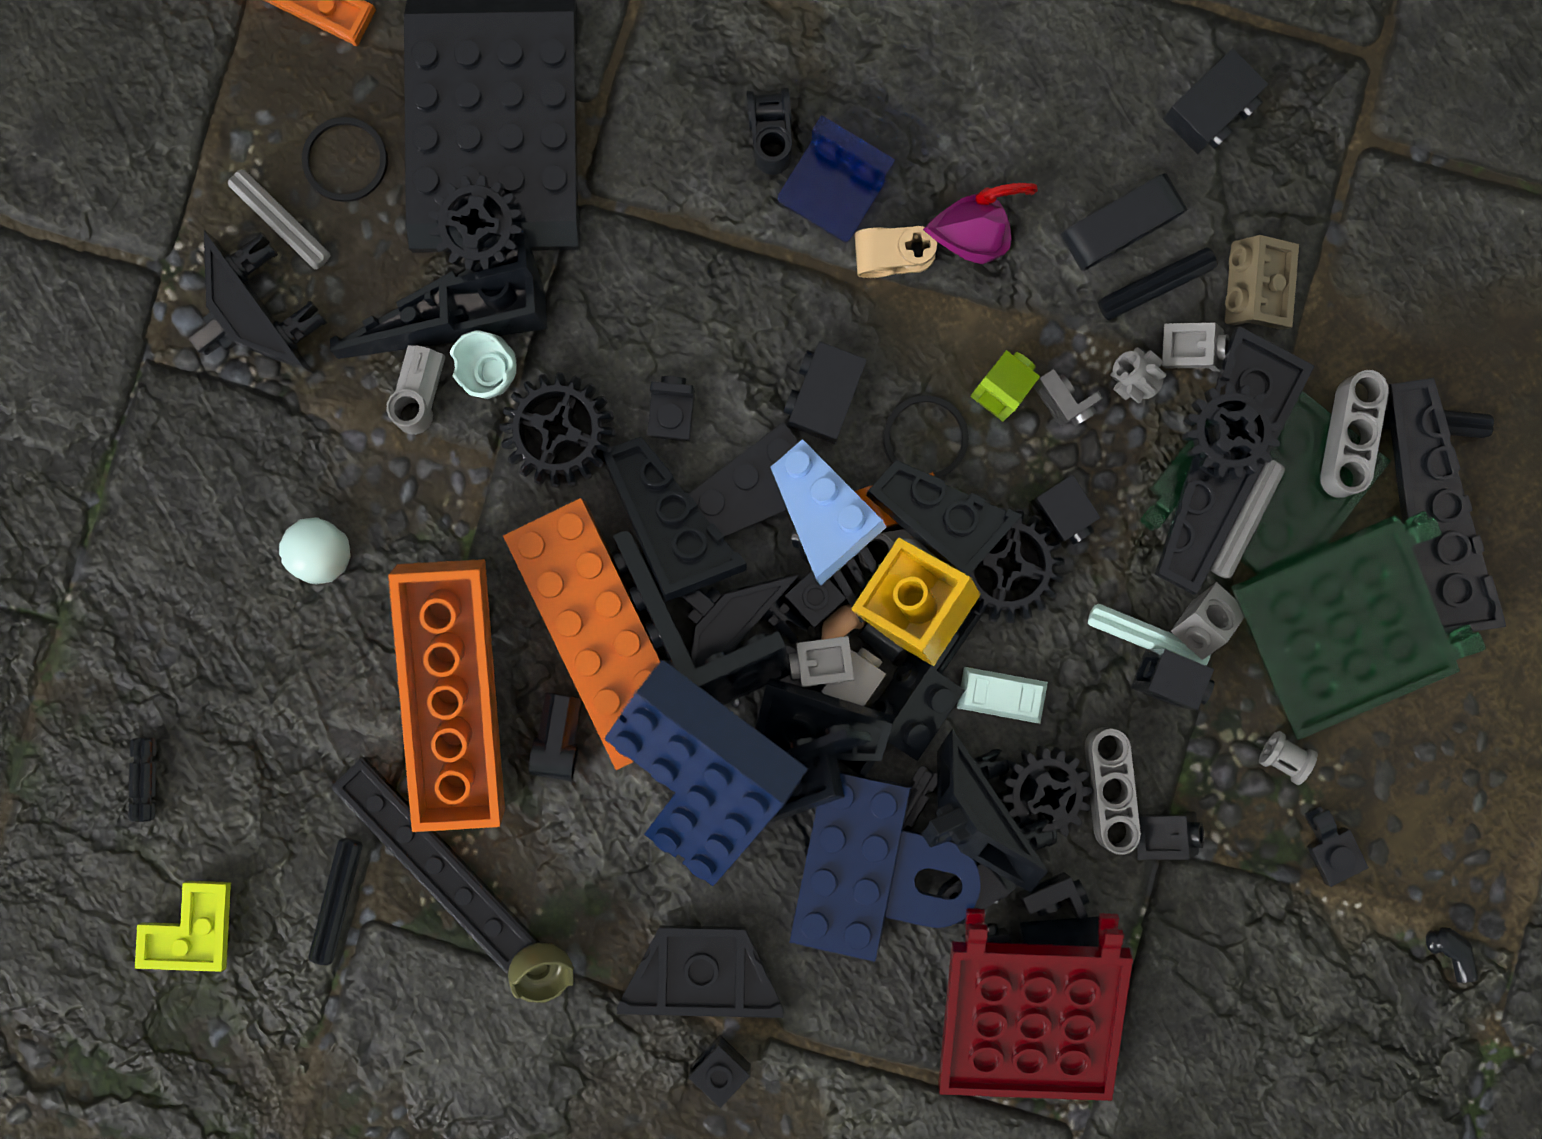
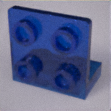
M821 115L812 129L811 143L780 191L778 202L847 243L851 240L890 177L895 159Z

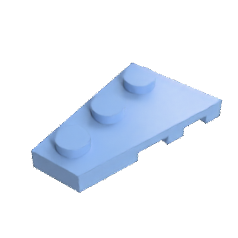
M803 439L770 467L815 578L820 585L886 528L883 520Z

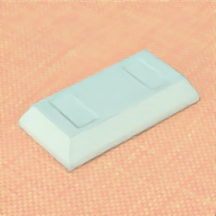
M964 667L960 687L965 691L957 702V709L1041 724L1048 682Z

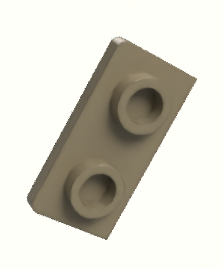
M1263 235L1232 242L1229 256L1228 288L1225 300L1226 324L1252 323L1279 330L1293 327L1299 244Z

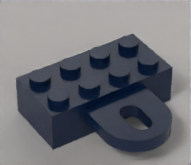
M839 770L845 797L818 806L816 809L789 943L875 962L879 955L886 918L931 928L952 926L966 918V908L975 907L980 894V873L975 860L963 854L955 842L949 841L930 848L922 834L903 830L912 790L911 785L869 776L862 777L859 774ZM926 868L955 874L962 882V891L953 898L922 892L916 886V874Z

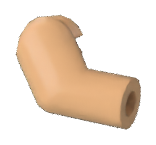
M850 604L843 605L823 622L821 640L844 637L853 629H862L866 621L860 622L857 615L851 610Z

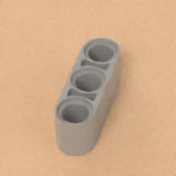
M1364 370L1343 380L1338 385L1335 393L1320 475L1323 489L1335 498H1344L1366 490L1374 476L1388 398V383L1379 372L1374 370ZM1356 383L1362 384L1367 389V402H1363L1357 397L1355 393ZM1349 424L1355 426L1361 434V440L1358 445L1353 443L1347 435ZM1342 466L1347 467L1352 472L1353 483L1351 487L1346 486L1340 479V469Z
M1100 727L1088 734L1084 747L1086 767L1089 773L1088 785L1093 788V793L1090 794L1093 830L1097 842L1102 847L1115 854L1124 855L1132 852L1138 846L1141 835L1131 745L1123 732L1117 729ZM1110 735L1116 741V752L1112 757L1103 759L1098 752V744L1103 737ZM1116 778L1122 787L1121 794L1116 800L1107 801L1103 796V787L1108 780ZM1116 822H1123L1126 828V836L1120 843L1111 844L1107 836L1110 826Z

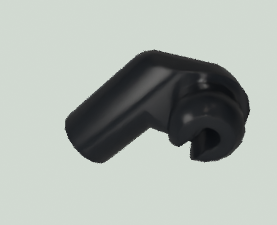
M1441 927L1439 931H1428L1426 934L1428 950L1433 954L1443 952L1452 959L1456 982L1468 983L1479 979L1472 946L1466 938L1447 927Z

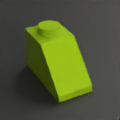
M1006 350L970 397L1004 422L1020 405L1040 376L1033 371L1036 366L1026 356L1019 352H1015L1012 355Z

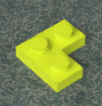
M184 882L182 885L180 924L143 922L137 925L135 969L222 972L227 969L231 882Z

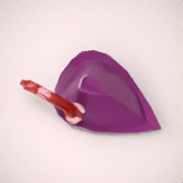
M1012 183L994 188L986 187L979 193L961 198L934 217L923 230L938 243L965 260L978 264L991 262L1003 256L1011 246L1010 223L997 197L1019 193L1032 195L1038 191V187L1034 183Z

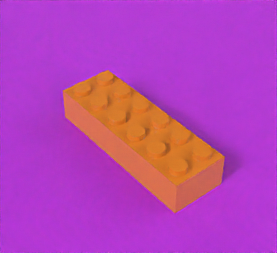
M579 498L503 535L602 743L615 769L618 770L634 761L621 755L604 738L632 696L660 663L662 658L649 637L643 618L632 601L627 585L616 567L611 552L587 503L582 498Z
M485 559L397 564L389 573V586L412 832L500 827L505 812Z

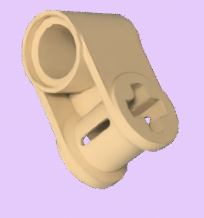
M924 226L878 227L859 230L855 232L857 274L862 278H879L893 274L926 271L935 260L937 241L923 230ZM913 242H920L921 248L924 249L922 257L914 256V252L911 250Z

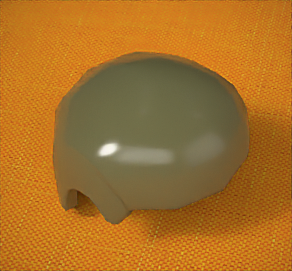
M535 943L523 947L514 956L508 971V980L513 996L516 999L521 998L527 1002L545 1003L560 996L568 986H572L574 983L573 964L567 953L553 943Z

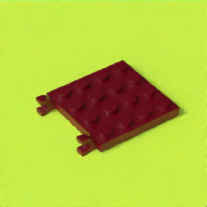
M966 908L965 942L952 941L938 1082L940 1095L1112 1101L1133 961L1130 948H1122L1124 934L1122 929H1118V914L1100 913L1098 926L1099 947L986 943L988 928L984 924L985 910Z

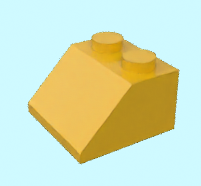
M898 537L851 610L895 644L934 666L981 594L971 577Z

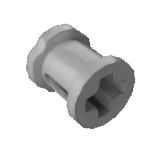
M1278 731L1266 742L1259 757V764L1265 767L1271 765L1291 776V782L1300 785L1311 774L1318 754L1312 749L1305 751L1286 740L1284 733Z

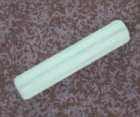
M1102 604L1094 605L1090 611L1088 624L1092 627L1146 649H1166L1205 666L1209 662L1211 654L1201 660L1181 640L1168 631Z

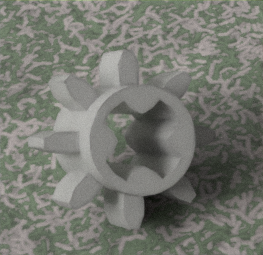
M1136 347L1134 351L1123 353L1115 361L1113 372L1110 374L1118 382L1113 390L1125 400L1131 397L1137 403H1141L1142 399L1152 398L1160 391L1163 385V378L1166 377V373L1159 368L1163 361L1151 350L1145 354L1139 347Z

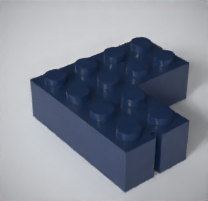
M663 659L632 696L604 738L621 755L630 758L650 773L657 782L664 784L675 792L644 835L651 839L660 850L669 853L674 858L678 854L683 857L684 861L682 864L688 867L693 875L705 880L711 886L718 882L781 809L807 771V768Z

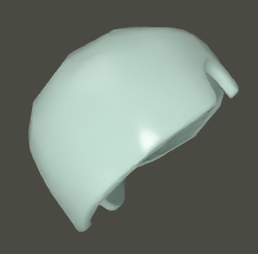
M475 330L461 335L451 347L450 355L454 359L455 365L452 376L469 395L490 399L507 391L516 375V357L511 347L500 336Z
M318 517L298 520L286 529L279 543V556L282 558L281 562L286 570L296 578L310 584L334 581L345 572L351 557L347 536L332 523Z

